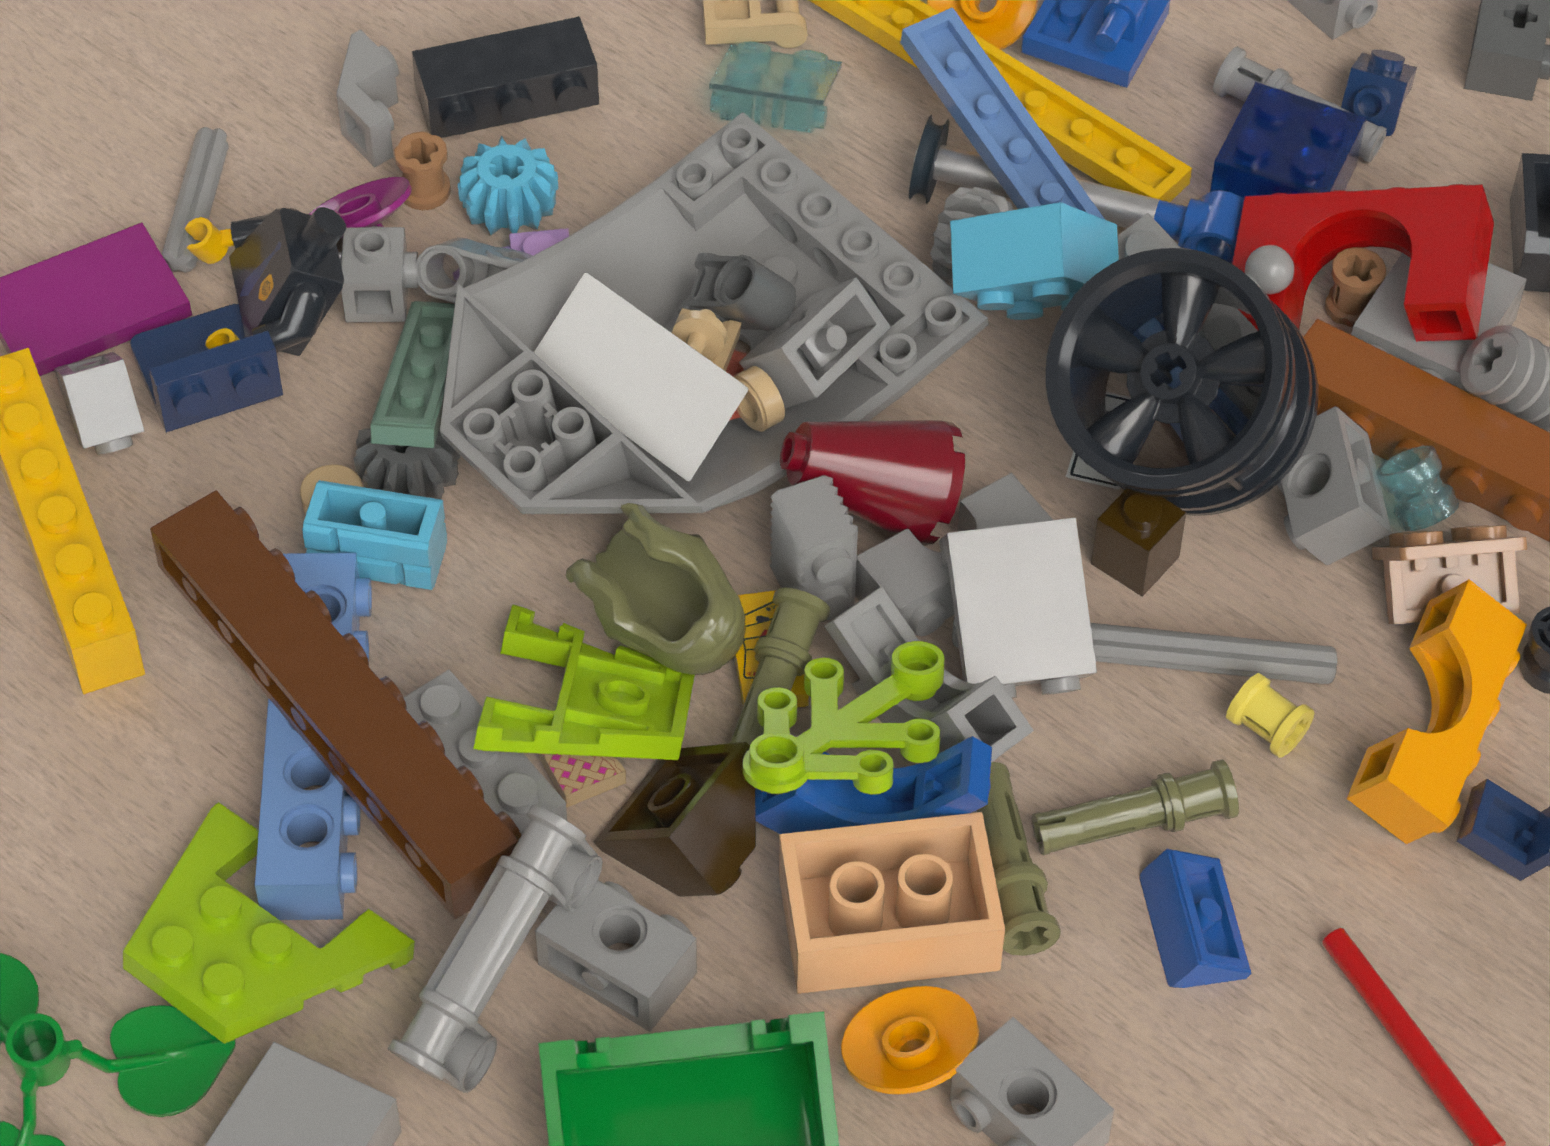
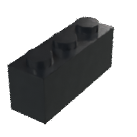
M580 16L412 51L415 88L429 133L441 138L599 105L598 64Z

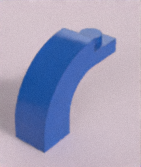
M971 736L937 754L936 758L932 761L908 767L894 768L893 785L888 791L881 794L862 793L854 787L852 780L808 779L801 787L783 794H771L755 788L756 822L779 834L972 813L988 805L991 786L992 747Z

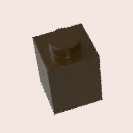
M1126 489L1097 519L1091 565L1143 597L1179 558L1187 512L1161 496H1151Z

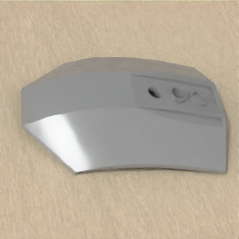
M742 112L659 178L609 213L559 243L506 270L465 288L457 283L440 433L442 438L522 514L623 513L621 505L626 503L643 505L648 513H704L753 495L786 476L787 471L780 466L781 447L786 435L789 432H795L801 423L871 420L989 325L988 317L964 297L953 294V288ZM699 253H712L720 256L746 255L783 277L794 286L796 291V302L792 313L814 292L857 277L891 328L816 399L785 408V417L780 423L763 432H759L749 427L742 418L729 420L690 481H686L621 433L534 353L584 273H588L671 333L679 316L678 309L680 303L689 299L698 273L694 263ZM741 329L738 340L747 343L751 348V352L773 330Z

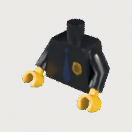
M325 207L317 208L312 215L302 213L297 209L279 208L263 216L231 222V228L219 230L207 218L200 217L191 220L186 225L185 231L195 240L201 242L190 244L187 246V249L199 260L207 264H215L226 255L228 247L235 246V250L229 256L245 338L268 331L276 352L281 351L300 356L343 288L344 276L336 245L346 231V225L341 216ZM223 328L213 332L207 338L206 347L211 349L240 339L232 330Z

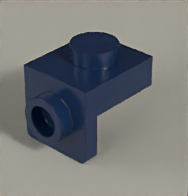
M1375 49L1371 51V55L1362 52L1351 67L1341 108L1379 127L1386 128V136L1393 135L1403 101L1412 89L1417 67L1404 64L1405 58L1391 51Z
M1486 779L1471 789L1456 842L1522 881L1547 866L1550 867V807L1540 812L1494 782Z

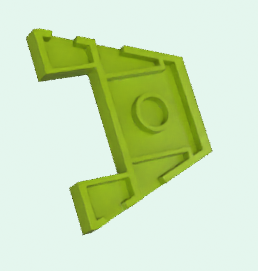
M512 605L500 653L566 668L556 710L552 711L486 696L473 749L495 752L679 760L695 675L674 671L652 657L622 645L616 648L615 655L583 643L585 631L563 623L559 627V632H555L533 623L535 611L522 606Z
M218 802L210 809L124 948L123 969L225 1044L303 1010L304 1001L332 988L342 993L362 984L363 975L387 964L394 970L406 965L414 958L415 941L370 909H367L323 948H318L227 883L226 880L257 856L259 830Z

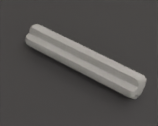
M203 127L196 133L162 251V255L171 271L180 270L187 273L196 266L198 258L187 249V246L201 241L195 240L185 231V227L195 218L203 217L209 219L229 147L226 141L227 134L220 128L212 130Z

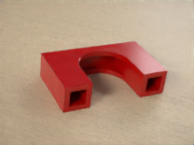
M1452 184L1449 186L1419 188L1392 187L1380 190H1333L1321 193H1275L1263 196H1245L1232 264L1245 273L1246 261L1257 248L1274 245L1284 249L1291 256L1294 263L1293 279L1283 291L1266 295L1300 330L1304 301L1309 284L1320 269L1333 260L1338 253L1355 247L1394 249L1411 258L1404 308L1416 342L1475 340L1478 338L1494 220L1483 184ZM1238 309L1259 331L1252 315Z

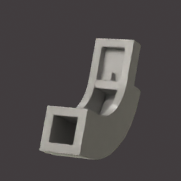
M882 586L824 625L859 676V679L852 685L860 696L891 676L892 653L898 646L911 641H919ZM945 669L943 684L933 697L923 701H912L905 698L878 716L882 723H905L912 719H927L934 722L940 728L939 753L974 736L992 747L991 762L1034 731L997 676L973 684L958 679Z

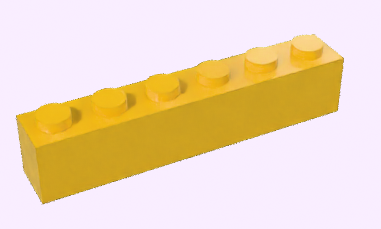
M26 348L0 356V467L82 693L84 695L146 675L135 628L30 350Z

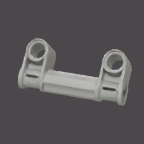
M531 805L527 812V816L531 821L510 856H501L497 867L427 985L422 989L419 998L423 1003L402 1039L392 1040L388 1047V1050L399 1058L463 1093L470 1092L480 1083L488 1071L497 1049L496 1038L478 1023V1018L547 900L549 899L569 911H576L592 893L602 870V858L597 855L585 840L586 835L570 822L538 805Z

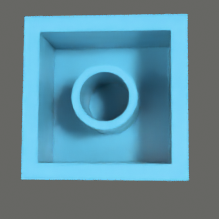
M1061 202L950 221L953 294L977 301V308L981 310H1004L1007 313L1008 319H1037L1043 316V308L1061 306V310L1064 311L1072 297L1088 280L1110 264L1119 260L1117 224Z

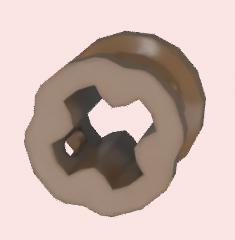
M423 131L404 136L394 150L396 165L403 173L401 177L406 178L412 188V192L404 204L417 210L435 209L443 205L449 199L451 193L450 179L443 171V165L448 159L446 143L441 137Z
M1358 247L1345 249L1334 258L1331 275L1335 284L1330 288L1324 306L1327 315L1334 322L1345 324L1349 327H1353L1386 276L1384 260L1377 253Z

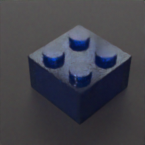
M1255 82L1214 161L1210 192H1231L1245 199V196H1263L1275 193L1302 194L1330 192L1333 190L1345 191L1357 166L1366 118Z

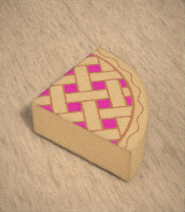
M539 754V759L558 794L565 800L566 808L626 784V770L615 757Z

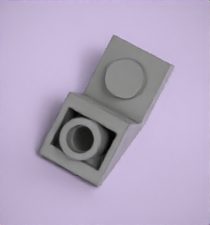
M360 29L351 34L336 96L341 134L375 168L394 157L391 131L394 130V121L387 108L398 103L396 77L399 75V69L392 53L383 45L378 47Z

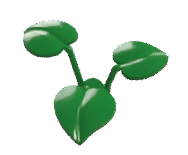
M0 953V1045L3 1042L6 1046V1051L18 1077L22 1080L20 1089L23 1093V1123L21 1130L8 1122L0 1121V1146H65L60 1139L54 1136L34 1134L37 1124L36 1092L38 1087L49 1086L59 1081L68 1071L71 1059L77 1058L105 1073L119 1072L118 1090L121 1098L129 1107L147 1116L168 1117L187 1111L206 1096L235 1050L236 1039L224 1044L174 1006H148L126 1014L114 1024L110 1033V1044L117 1059H107L83 1047L78 1039L66 1041L63 1031L55 1019L48 1015L37 1013L39 1008V987L33 973L21 961L10 955Z

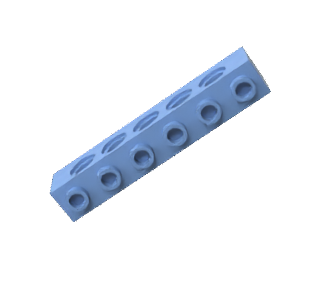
M356 553L283 554L293 569L295 582L305 593L313 590L320 596L331 615L332 625L342 636L346 633H351L361 644L369 661L368 631H359L360 617H371L372 586L370 578H360ZM268 698L255 874L258 904L279 920L343 919L345 893H356L357 856L356 852H347L348 835H359L360 807ZM313 785L322 786L315 790H304L305 788ZM307 842H320L313 847H299Z

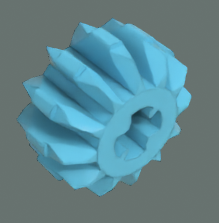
M501 136L497 146L492 148L479 143L475 156L463 158L460 182L458 183L459 201H462V206L466 209L471 224L485 223L490 235L501 228H508L511 233H517L519 227L523 225L538 230L542 216L553 215V208L556 205V190L559 189L558 174L554 170V165L550 164L545 148L531 150L526 138L515 145H508Z

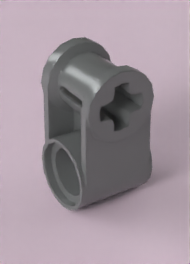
M699 253L694 263L698 269L689 299L680 303L678 314H680L682 308L698 311L708 309L714 312L721 322L729 320L741 322V329L771 331L783 325L790 317L795 307L796 291L789 281L749 256H720L712 253Z

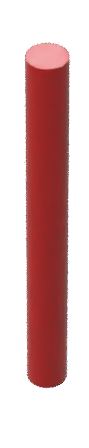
M1338 928L1329 933L1322 941L1323 947L1472 1145L1505 1146L1506 1141L1345 929Z

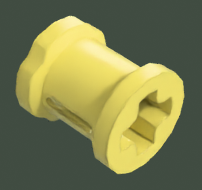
M1257 673L1244 683L1233 698L1227 710L1226 718L1237 726L1244 724L1271 744V753L1278 758H1282L1289 754L1304 737L1313 721L1315 713L1306 704L1297 707L1270 687L1271 681L1268 678Z

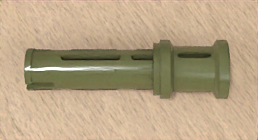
M778 588L775 591L773 603L777 607L766 637H761L756 642L754 648L755 658L759 665L730 743L747 742L751 745L757 737L764 734V727L757 720V698L761 692L769 688L780 687L791 691L796 676L804 674L806 664L812 660V656L808 652L819 622H825L831 611L830 606L825 601L808 592L794 588Z
M1217 760L1211 763L1210 769L1175 778L1170 773L1159 774L1157 779L1152 780L1150 787L1079 803L1061 809L1033 813L1032 825L1036 842H1042L1039 844L1040 853L1048 855L1051 852L1158 826H1162L1165 831L1177 832L1184 830L1186 822L1219 814H1222L1225 819L1235 818L1239 814V802L1235 782L1228 764L1225 760Z
M991 762V786L988 805L978 809L977 812H982L1004 920L1005 935L1003 949L1012 955H1032L1053 946L1060 938L1061 930L1057 919L1048 912L1044 897L1048 887L1046 875L1030 858L1027 839L1012 790L1009 769L1002 763Z

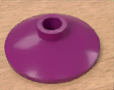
M404 177L377 179L332 197L316 207L308 215H312L317 208L325 207L339 214L344 220L346 228L384 227L382 222L401 207L410 196L412 188L409 181Z

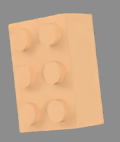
M982 812L780 834L779 881L797 994L1001 970L1005 926Z

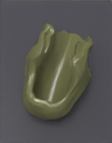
M633 503L621 505V510L628 517V520L622 527L623 529L611 538L606 551L596 555V563L586 559L577 560L567 568L566 578L570 583L574 582L577 588L593 601L595 613L604 628V633L609 639L620 641L633 650L649 655L662 665L679 673L705 675L719 670L738 653L743 644L746 631L745 614L740 598L732 588L725 572L699 534H686L662 525L649 515L643 505Z

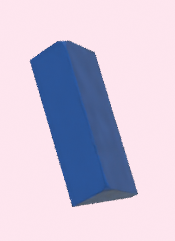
M1166 849L1142 870L1140 882L1167 984L1173 988H1188L1248 978L1252 973L1220 859Z

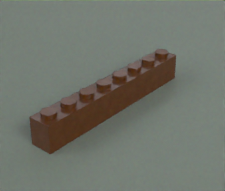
M215 490L152 526L150 531L158 567L452 918L456 920L469 912L497 867L501 856H510L522 836L512 818L504 811L495 814L484 801L483 790L473 773L464 765L456 768L445 756L444 745L434 728L425 720L420 723L414 720L408 713L404 697L396 684L387 676L381 679L376 676L370 669L367 655L358 640L351 633H346L342 636L332 625L331 615L320 596L313 590L305 593L295 582L293 569L286 557L277 548L269 551L259 540V533L253 520L242 507H237L233 510L220 493Z

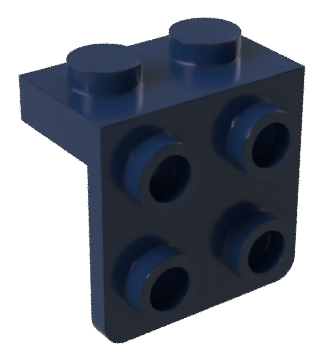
M231 304L136 334L130 341L133 356L166 433L283 395L276 348L268 331L245 338L239 304ZM223 328L232 330L240 339L211 349L206 347L207 338L213 332Z

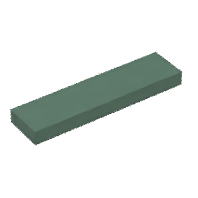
M423 301L411 303L370 424L371 444L434 448L441 426L455 304Z

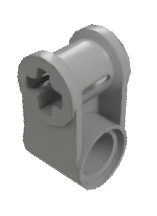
M454 238L428 247L419 255L416 262V278L419 286L425 293L434 298L455 303L457 283L465 288L506 270L533 255L513 249L490 246L468 238ZM446 254L452 256L458 263L460 273L457 282L451 280L445 274L443 259Z

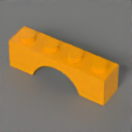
M1470 579L1429 600L1409 648L1421 666L1430 689L1432 708L1426 732L1407 728L1368 747L1346 798L1405 844L1433 832L1441 833L1457 817L1461 807L1458 798L1466 778L1472 773L1480 760L1481 752L1478 750L1485 729L1498 714L1501 702L1498 700L1506 677L1514 670L1520 659V652L1517 649L1527 624Z

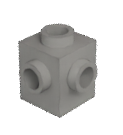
M373 226L346 228L343 235V250L338 252L344 276L341 292L345 321L405 322L408 288H418L419 286L416 278L418 252H407L405 227Z

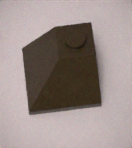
M747 742L686 747L681 748L679 760L661 759L595 839L594 843L603 853L679 897L716 896L724 893L737 882L742 873L741 865L756 848L755 787L750 785L743 775V758L750 749V745Z

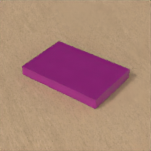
M143 222L0 277V340L8 354L29 348L39 376L55 371L54 368L80 361L130 341L136 334L193 316L189 299Z

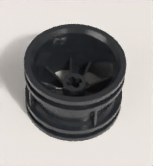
M1159 248L1138 252L1110 264L1088 280L1072 297L1062 312L1050 340L1045 368L1047 398L1055 423L1067 444L1087 465L1122 489H1129L1151 496H1161L1187 512L1186 515L1203 516L1225 513L1243 507L1268 493L1292 470L1300 459L1312 434L1319 399L1318 379L1313 357L1305 339L1290 318L1270 300L1250 277L1233 264L1215 255L1187 248ZM1214 303L1231 306L1252 315L1259 331L1237 339L1216 351L1208 340L1198 335ZM1163 313L1165 330L1152 334L1141 343L1133 334L1146 322ZM1179 366L1182 369L1179 373V379L1182 384L1173 389L1169 386L1173 381L1170 371ZM1110 372L1127 374V388L1131 399L1123 402L1106 414L1105 397ZM1220 384L1263 387L1251 418L1237 436L1217 413L1209 407L1217 396ZM1155 420L1166 424L1180 423L1181 434L1190 465L1161 469L1143 467L1133 463L1146 442Z

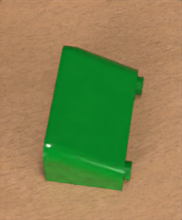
M824 1011L788 1015L787 1018L772 1019L766 1023L765 1019L747 1023L613 1038L601 1037L595 1038L594 1042H588V1040L574 1041V1039L538 1043L549 1146H840Z

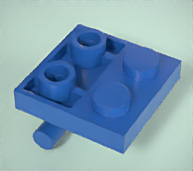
M1044 0L1023 36L1022 53L1128 88L1169 14L1170 0Z

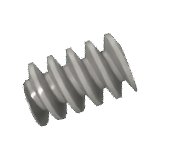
M1512 325L1495 326L1483 332L1472 342L1462 360L1460 377L1465 389L1527 422L1550 431V347L1543 345L1541 341L1528 336L1523 330Z

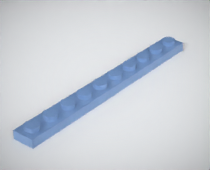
M953 7L902 30L901 45L1018 209L1061 202L1105 219ZM1154 317L1141 326L1133 335L1142 343L1152 334L1163 331L1165 328ZM1179 366L1170 371L1173 381L1169 386L1173 389L1182 384L1179 379V373L1182 369ZM1219 388L1217 396L1209 407L1217 413L1237 436L1249 419ZM1170 423L1183 441L1180 423Z

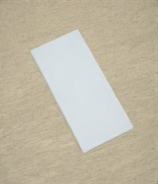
M588 273L583 274L534 351L542 361L615 428L686 481L692 479L748 392V387Z

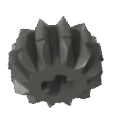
M371 428L359 430L356 440L357 450L354 457L355 472L359 475L361 481L364 482L365 488L442 499L444 487L456 485V479L459 475L458 459L461 458V455L442 438L440 430L434 448L371 444Z

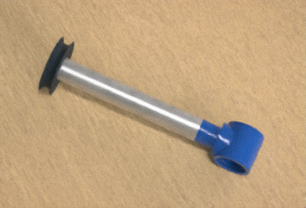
M931 114L926 122L915 153L909 186V200H911L913 195L921 194L926 198V204H928L937 180L971 189L973 187L992 190L993 194L1010 198L978 153L946 146L949 133V119L945 124L937 125L932 121ZM1077 179L1105 220L1115 223L1117 226L1129 228L1149 213L1173 240L1178 241L1180 248L1212 254L1232 264L1244 204L1242 197L1231 192L1214 191L1206 193L1199 200L1191 198L1187 207Z

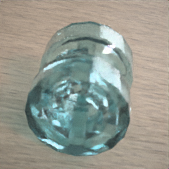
M1420 446L1401 452L1382 463L1377 469L1376 474L1383 490L1394 496L1396 505L1393 512L1400 528L1404 531H1415L1435 525L1452 515L1459 508V501L1452 486L1443 483L1441 479L1442 463L1433 446Z

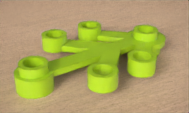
M911 641L901 644L892 653L891 676L839 710L838 697L844 690V668L842 664L831 658L811 660L804 668V690L811 697V728L798 737L791 735L789 729L797 721L796 695L792 691L780 687L764 690L757 698V720L764 727V734L757 737L751 743L750 749L743 758V775L746 781L756 789L771 794H783L801 787L808 779L852 780L854 787L865 794L874 795L888 791L893 785L894 762L889 754L880 750L862 751L857 756L826 755L822 753L829 748H899L900 754L911 762L925 763L935 759L940 752V728L934 722L927 719H912L905 723L869 722L905 698L912 701H923L933 697L944 681L945 657L943 652L937 646L923 641Z

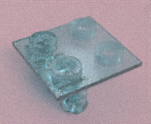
M743 42L738 44V46L730 45L709 83V89H714L711 96L710 112L720 113L721 120L732 121L742 112L752 119L753 99L756 96L754 122L762 125L767 98H773L771 127H779L783 102L786 100L783 129L812 133L814 128H825L828 106L823 105L842 67L841 61L828 60L827 55L813 50H800L794 54L771 51L770 46L760 42Z

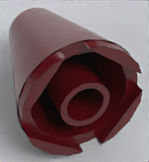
M943 420L803 422L795 432H789L786 435L780 451V466L787 471L788 481L792 485L824 475L833 478V486L838 488V496L843 497V505L848 507L849 513L894 535L909 529L923 546L935 544L940 538L930 535L937 523L949 524L955 514L964 479L965 453L954 451L952 436L963 438L960 428L952 422Z

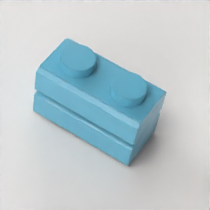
M320 480L316 483L302 529L304 545L307 548L306 553H356L360 578H370L372 581L391 584L400 583L409 587L433 590L447 545L443 500Z

